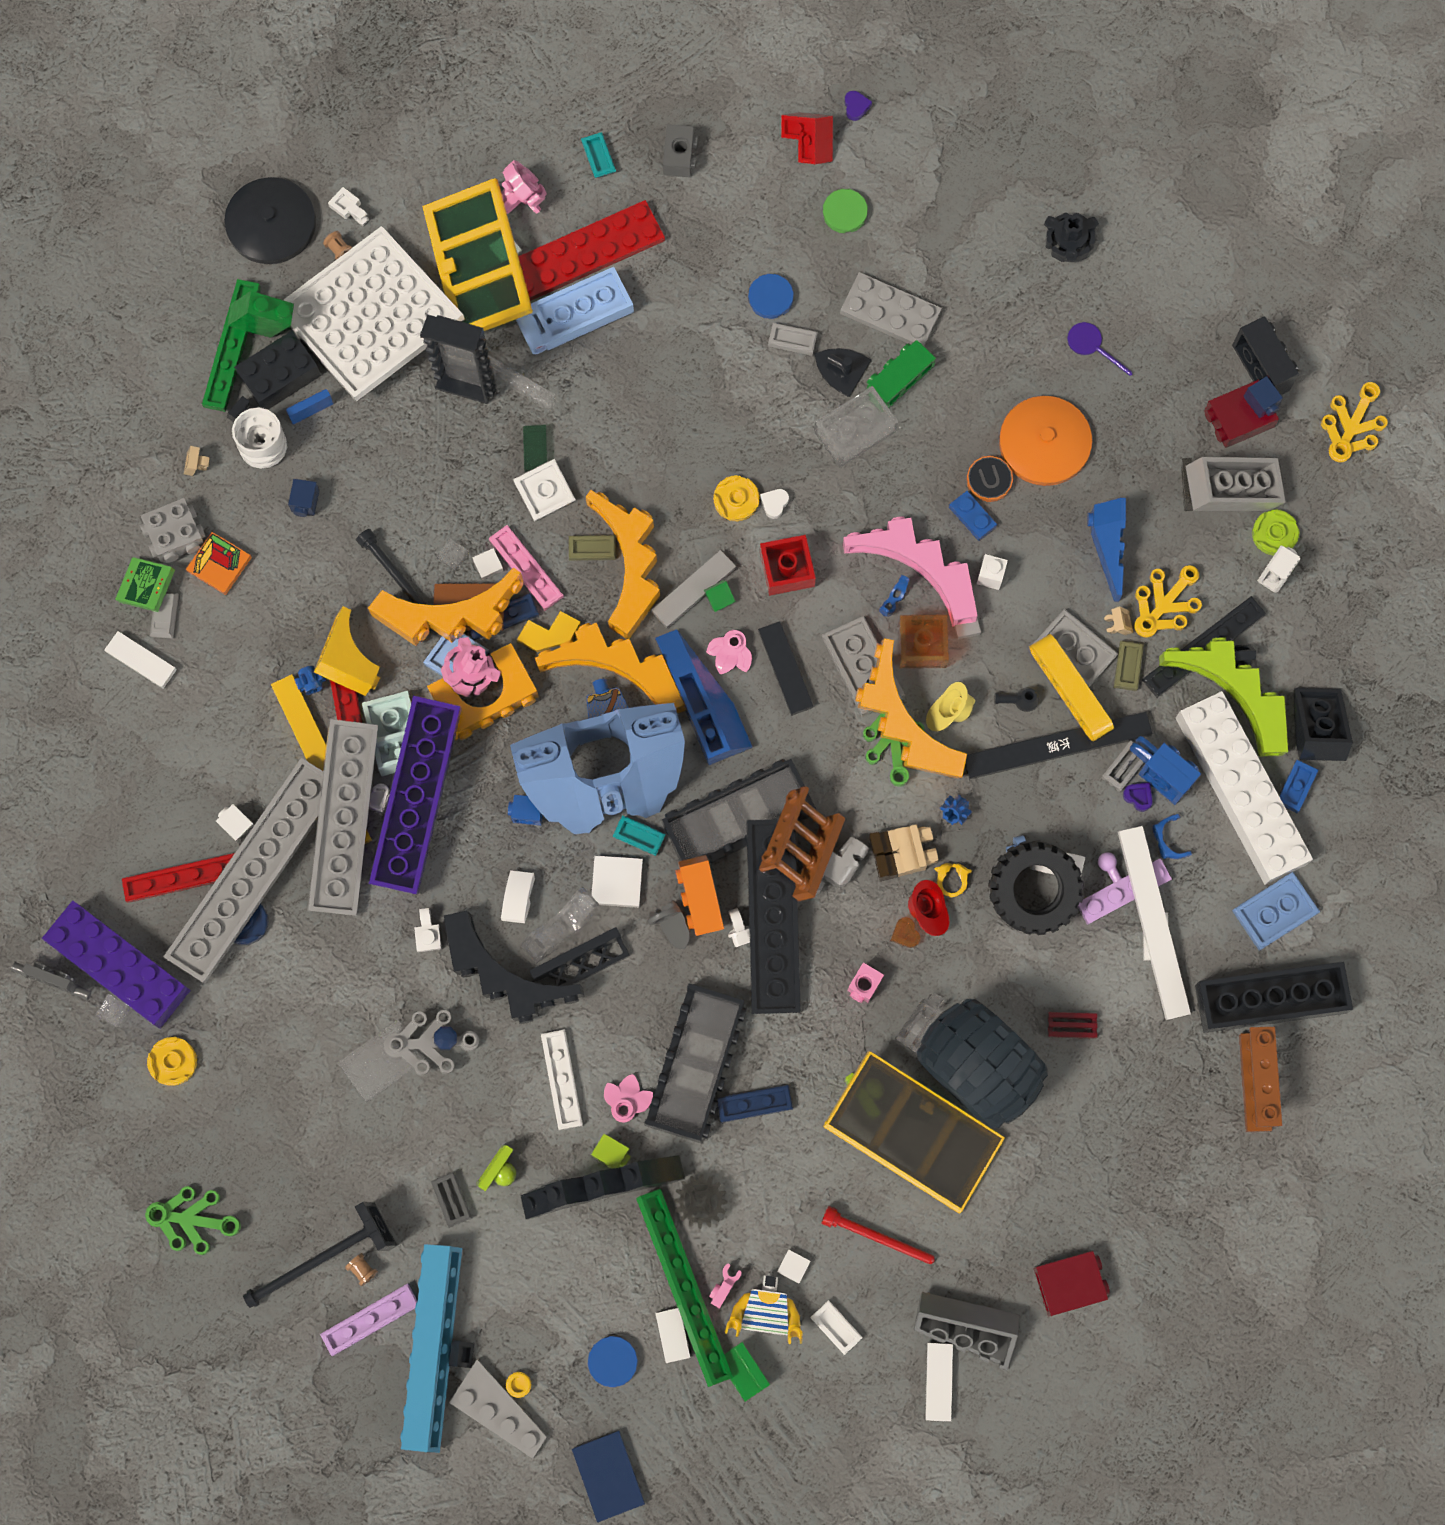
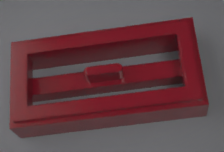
M1048 1012V1037L1097 1039V1013ZM1053 1018L1091 1019V1023L1053 1022ZM1053 1027L1091 1028V1033L1055 1032Z

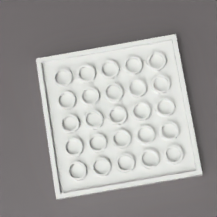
M382 226L284 299V301L294 303L291 329L356 402L427 348L428 344L423 343L424 338H420L427 314L435 317L440 315L458 321L465 319L459 309Z

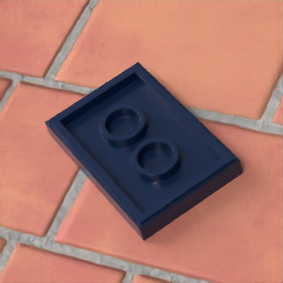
M620 1431L572 1449L597 1523L645 1505Z

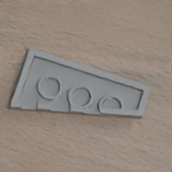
M477 1359L449 1403L533 1459L547 1436Z

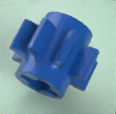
M314 666L300 669L298 671L299 678L294 679L298 690H301V692L305 691L307 695L322 690L321 683L326 681L325 677L314 673Z
M951 795L948 796L945 803L940 807L943 811L942 818L951 823V825L957 822L962 825L972 813L969 810V801L961 797V795L955 798Z

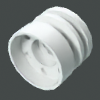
M251 408L242 412L235 419L232 427L233 439L240 455L247 464L262 469L270 468L281 461L287 450V439L274 413L268 409Z

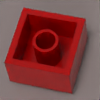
M806 535L760 543V557L769 596L815 587L816 578Z

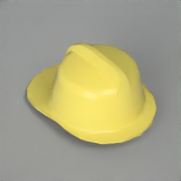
M962 682L951 684L931 706L926 716V724L930 730L941 731L952 722H962L970 716L975 699L968 694V690Z

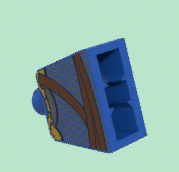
M598 679L593 682L595 693L587 695L588 719L618 709L628 708L619 688L609 689L606 679Z

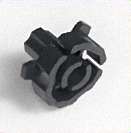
M1063 213L1056 218L1048 216L1044 222V226L1048 228L1045 246L1047 249L1052 248L1051 256L1060 262H1080L1089 256L1090 250L1094 248L1096 241L1094 229L1099 226V223L1095 217L1087 219L1079 213H1074L1073 215ZM1053 234L1058 246L1066 251H1061L1056 246L1052 247L1053 241L1051 237ZM1087 239H1089V246H1087L1082 251H1077V249L1082 248L1086 244Z

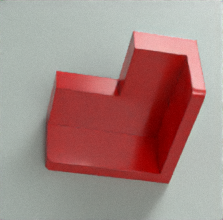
M801 112L781 115V138L798 140L799 163L820 164L832 162L833 116Z

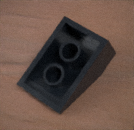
M1294 688L1295 738L1299 760L1346 761L1353 740L1341 689Z

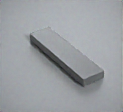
M720 550L656 605L651 612L668 629L706 595L705 589L723 581L736 569V566Z

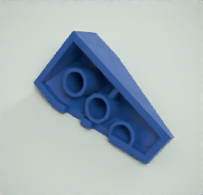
M1118 498L1095 504L1091 513L1088 512L1087 526L1091 527V536L1114 602H1119L1123 589L1124 566L1123 563H1119V559L1123 558L1125 543L1120 541V537L1123 536V529L1126 525V498Z

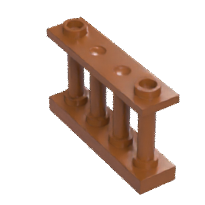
M807 786L791 790L786 796V803L767 850L762 856V862L759 867L761 872L777 868L796 883L792 896L798 901L816 896L845 818L839 813L824 817L805 801L809 791ZM801 810L819 824L816 835L797 820ZM793 830L811 843L809 855L789 840ZM785 849L803 863L804 867L801 875L781 860Z
M1250 1027V1033L1239 1034L1246 1132H1271L1272 1127L1282 1126L1275 1027Z

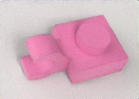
M726 1264L723 1268L724 1281L722 1285L716 1284L709 1296L713 1299L711 1304L718 1309L722 1306L734 1283L741 1277L740 1270L734 1277H730L727 1274L730 1264Z

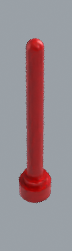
M828 1205L821 1224L827 1227H836L838 1225L927 1264L934 1263L935 1257L932 1254L841 1216V1213L837 1212L838 1209Z

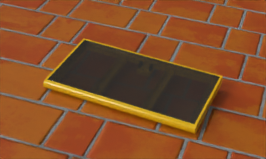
M871 1051L866 1053L823 1125L824 1128L959 1214L963 1211L1005 1139L999 1133Z

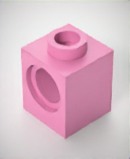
M863 963L848 987L847 991L851 993L850 997L860 1003L863 1001L869 1003L884 974ZM866 979L871 983V988L863 991L858 987V982Z

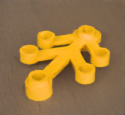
M1367 382L1362 386L1359 392L1361 400L1351 419L1345 407V398L1338 395L1332 399L1330 406L1334 411H1337L1344 434L1340 438L1335 426L1336 418L1333 415H1325L1321 421V427L1327 430L1332 444L1329 446L1328 452L1334 461L1345 462L1351 457L1352 452L1362 449L1373 450L1377 446L1378 439L1374 435H1368L1364 440L1350 443L1354 435L1371 430L1383 431L1388 424L1386 417L1381 415L1377 416L1374 420L1360 423L1369 403L1374 402L1380 394L1377 384ZM1365 392H1370L1372 397L1366 396ZM1334 401H1340L1342 406L1335 405ZM1325 420H1330L1332 425H1327ZM1376 421H1382L1383 426H1378ZM1367 440H1372L1374 445H1369ZM1336 449H1341L1343 454H1338Z
M1191 565L1185 566L1179 574L1178 582L1165 597L1162 583L1165 578L1164 572L1161 569H1154L1151 572L1150 581L1153 583L1156 607L1151 614L1149 613L1147 601L1150 596V589L1146 586L1138 587L1135 597L1139 603L1140 616L1136 619L1134 628L1139 636L1144 638L1152 637L1157 630L1164 629L1183 630L1187 625V619L1183 615H1177L1173 620L1158 619L1165 613L1190 612L1194 614L1201 609L1202 603L1198 598H1191L1188 602L1172 603L1186 586H1192L1197 582L1199 571L1196 567ZM1186 572H1193L1194 577H1188ZM1153 574H1159L1161 576V579L1156 580L1153 577ZM1139 591H1145L1147 596H1140ZM1190 603H1196L1198 608H1191ZM1176 620H1182L1183 626H1178ZM1148 622L1151 628H1144L1143 623Z

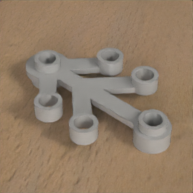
M441 1010L437 1013L436 1020L419 1039L409 1038L418 1027L426 1024L427 1017L420 1011L413 1014L412 1021L400 1034L393 1033L385 1039L384 1050L386 1054L393 1058L402 1057L415 1069L416 1074L420 1076L428 1073L429 1064L425 1060H419L409 1050L419 1049L439 1066V1070L443 1074H449L453 1071V1061L444 1058L433 1049L438 1048L434 1044V1033L441 1026H446L451 1021V1014L447 1010ZM441 1014H446L448 1016V1020L446 1022H442L439 1020V1016ZM418 1015L424 1018V1021L420 1024L414 1020ZM466 1031L461 1036H457V1044L454 1047H461L467 1052L474 1051L478 1047L479 1037L473 1031ZM468 1036L474 1039V1043L471 1045L465 1042V1038ZM392 1042H400V1048L393 1049L391 1046ZM444 1062L450 1063L451 1069L444 1070L442 1064ZM425 1064L427 1069L424 1072H420L417 1066Z

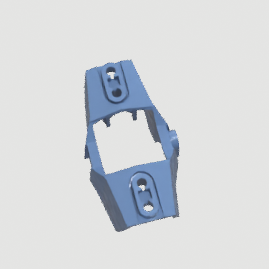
M674 703L618 709L582 721L561 723L558 726L513 743L510 747L519 783L535 807L549 822H559L573 834L590 833L595 826L601 824L602 820H604L603 814L614 815L626 809L627 814L630 813V815L648 818L659 813L668 793L677 787L683 763L685 740ZM613 736L628 745L630 764L619 773L592 780L578 777L574 770L571 755L579 744L581 746L584 743Z

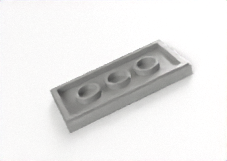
M864 616L822 634V639L857 708L859 703L855 701L858 687L862 688L864 683H873V681L869 680L872 666L876 667L878 659L874 657L878 642ZM893 673V678L895 681L898 695L900 699L905 698V694ZM858 708L862 717L873 712Z

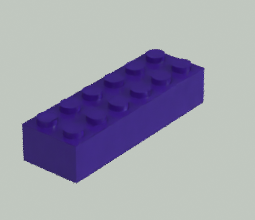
M73 900L41 938L159 1029H161L191 991Z

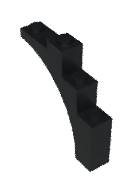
M466 910L444 915L453 971L463 978L476 975L475 971H478L482 995L490 998V1001L505 998L504 994H507L511 1018L514 1021H519V1024L533 1022L534 1017H539V1006H541V1009H549L555 1007V1003L564 1001L565 1004L579 1002V998L585 997L583 987L580 984L567 986L541 985L523 980L508 972L485 949L476 932L471 913Z
M676 1155L637 1161L619 1168L600 1170L582 1177L559 1180L520 1196L527 1220L599 1199L669 1185L684 1180L685 1176L680 1156Z

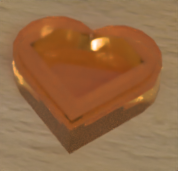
M908 917L899 919L890 942L906 948L918 946L920 934L915 930L913 920Z

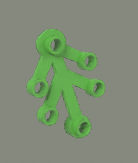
M880 713L871 726L864 729L863 738L866 741L872 742L877 738L879 721L881 717H885V714ZM915 721V723L924 731V725L921 722ZM869 730L875 734L871 738L866 736V732ZM881 738L873 749L867 751L866 761L871 765L877 764L880 755L890 744L893 769L890 772L889 778L894 786H904L908 782L909 772L902 764L900 743L906 747L908 743ZM874 753L877 755V759L874 761L870 760L868 755ZM896 774H901L903 776V780L897 781L895 780L894 776Z
M189 1186L183 1187L178 1195L165 1204L155 1202L147 1208L145 1213L147 1222L151 1226L162 1229L170 1241V1248L175 1251L183 1250L186 1246V1241L183 1237L177 1236L170 1222L181 1225L193 1243L194 1251L199 1255L207 1254L210 1250V1244L201 1238L194 1226L218 1229L222 1234L229 1237L237 1235L241 1229L240 1221L233 1216H226L222 1220L195 1216L209 1205L214 1206L219 1203L220 1195L213 1190L207 1191L202 1199L182 1213L171 1211L184 1201L190 1202L195 1199L196 1191ZM190 1189L192 1195L190 1198L186 1199L184 1197V1192ZM214 1193L216 1200L210 1203L208 1196ZM161 1210L163 1213L160 1219L155 1218V1212ZM230 1222L235 1224L233 1231H228L227 1225ZM176 1239H180L182 1242L179 1248L174 1247ZM200 1243L206 1245V1249L203 1252L198 1250Z

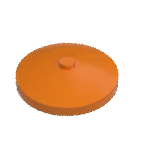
M1037 396L1022 401L1008 413L1001 427L999 447L1003 460L1009 465L1016 476L1035 485L1051 486L1072 479L1082 470L1091 452L1092 434L1087 419L1073 404L1053 396Z

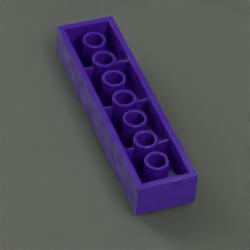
M413 696L369 884L419 894L462 708L460 706Z

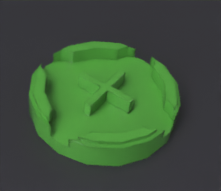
M840 189L832 192L823 204L825 223L832 230L839 233L857 231L867 219L868 206L865 199L858 192L851 189Z

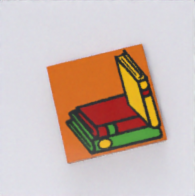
M211 532L186 568V571L226 595L252 557L250 554Z

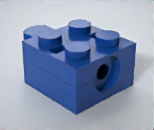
M1139 736L1136 739V743L1130 746L1131 752L1146 763L1138 775L1150 783L1152 787L1174 805L1177 804L1201 775L1198 767L1193 762L1185 761L1179 756L1180 752L1172 745L1167 746L1163 743L1157 749L1147 739Z

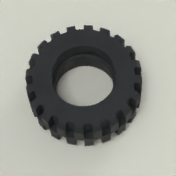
M1041 841L1022 842L1016 847L1012 846L1007 849L1008 852L1006 854L1000 855L997 859V865L993 866L990 872L992 876L988 887L990 888V901L1002 920L1015 930L1029 935L1032 933L1046 935V932L1050 931L1054 933L1059 930L1060 926H1066L1071 922L1069 919L1073 914L1076 916L1079 911L1077 908L1079 902L1082 903L1084 897L1082 895L1084 881L1081 880L1080 876L1082 873L1071 856L1055 845ZM1033 865L1047 867L1054 873L1058 881V892L1055 899L1049 906L1041 910L1024 908L1018 903L1014 895V882L1018 874L1023 869Z

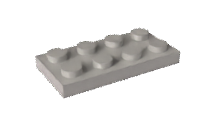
M859 272L840 310V314L905 343L912 344L915 340H918L925 346L942 308Z

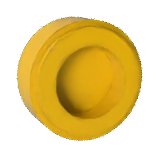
M515 1372L506 1381V1389L513 1397H524L531 1390V1379L525 1373Z

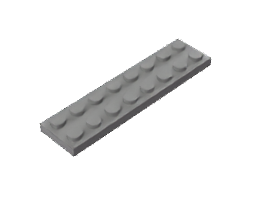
M329 720L307 911L357 916L378 725Z

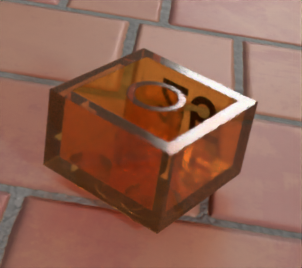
M900 615L898 622L899 668H947L949 661L947 615Z

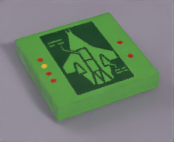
M132 557L115 600L120 603L158 612L175 569L170 566Z

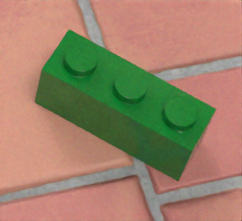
M915 340L912 344L908 343L901 349L900 355L896 359L891 358L883 367L884 369L879 374L874 373L868 379L866 393L886 411L934 367L936 358L918 340Z

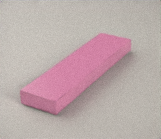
M508 525L489 538L491 544L510 568H515L521 572L524 580L523 584L545 611L563 598L560 590Z

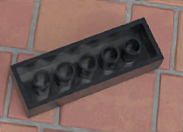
M1344 962L1199 981L1195 985L1203 1033L1341 1015L1353 1010Z

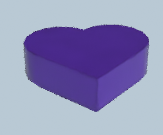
M849 91L845 95L846 115L852 121L861 119L872 106V101L857 91Z
M1150 783L1128 785L1123 791L1124 800L1129 804H1133L1134 808L1140 812L1147 811L1152 805Z

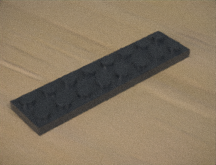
M779 819L746 821L751 1014L801 1013L797 899L792 896L796 883L777 868L764 872L759 870L762 856L767 850ZM793 830L789 840L796 845L795 830ZM785 849L781 860L797 872L796 857Z

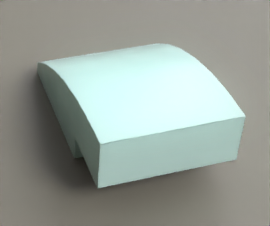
M408 691L362 703L367 724L378 725L375 757L381 776L393 774L396 771L411 707Z

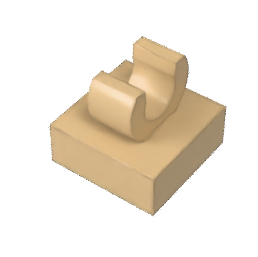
M190 446L187 451L184 468L185 475L193 476L196 469L206 471L209 465V457L199 456V447Z
M1122 607L1111 609L1112 615L1104 617L1105 621H1114L1113 627L1106 629L1107 632L1111 634L1118 632L1123 635L1133 633L1129 610Z

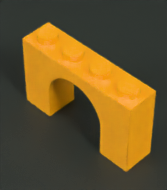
M511 643L490 653L497 670L501 672L500 676L503 679V691L493 704L486 707H472L466 704L443 678L427 686L433 700L457 705L462 708L455 740L459 738L463 740L473 734L472 731L480 727L485 729L491 726L494 720L501 716L502 718L509 717L515 712V709L521 706L528 707L539 697L533 682Z

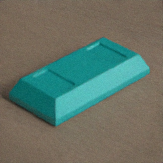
M602 132L581 138L595 178L616 172Z
M622 815L612 837L656 856L666 834Z

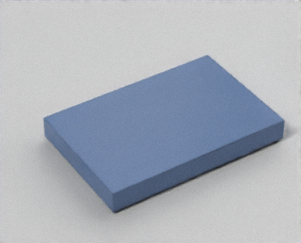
M1293 872L1232 910L1259 951L1320 913Z

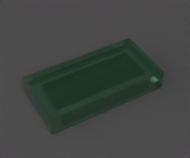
M546 425L523 426L525 472H529L548 462Z

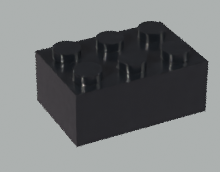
M1264 316L1241 327L1232 346L1253 382L1256 380L1260 381L1267 376L1280 395L1289 392L1299 375V369L1296 362L1291 361L1288 356L1287 347L1284 342L1278 339L1274 325L1268 322Z
M293 330L234 367L240 380L259 407L268 410L321 376L317 364Z

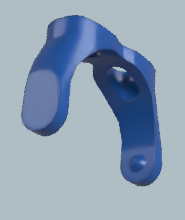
M900 576L898 583L890 592L889 598L880 607L879 612L883 616H891L896 609L895 603L904 598L910 581L908 577ZM896 590L901 592L898 598L893 597ZM888 603H891L892 608L890 610L885 608V606Z
M1179 814L1169 816L1158 824L1153 825V833L1155 839L1159 842L1158 847L1163 859H1182L1192 856L1191 851L1182 854L1175 853L1163 841L1164 825L1167 822L1179 819Z

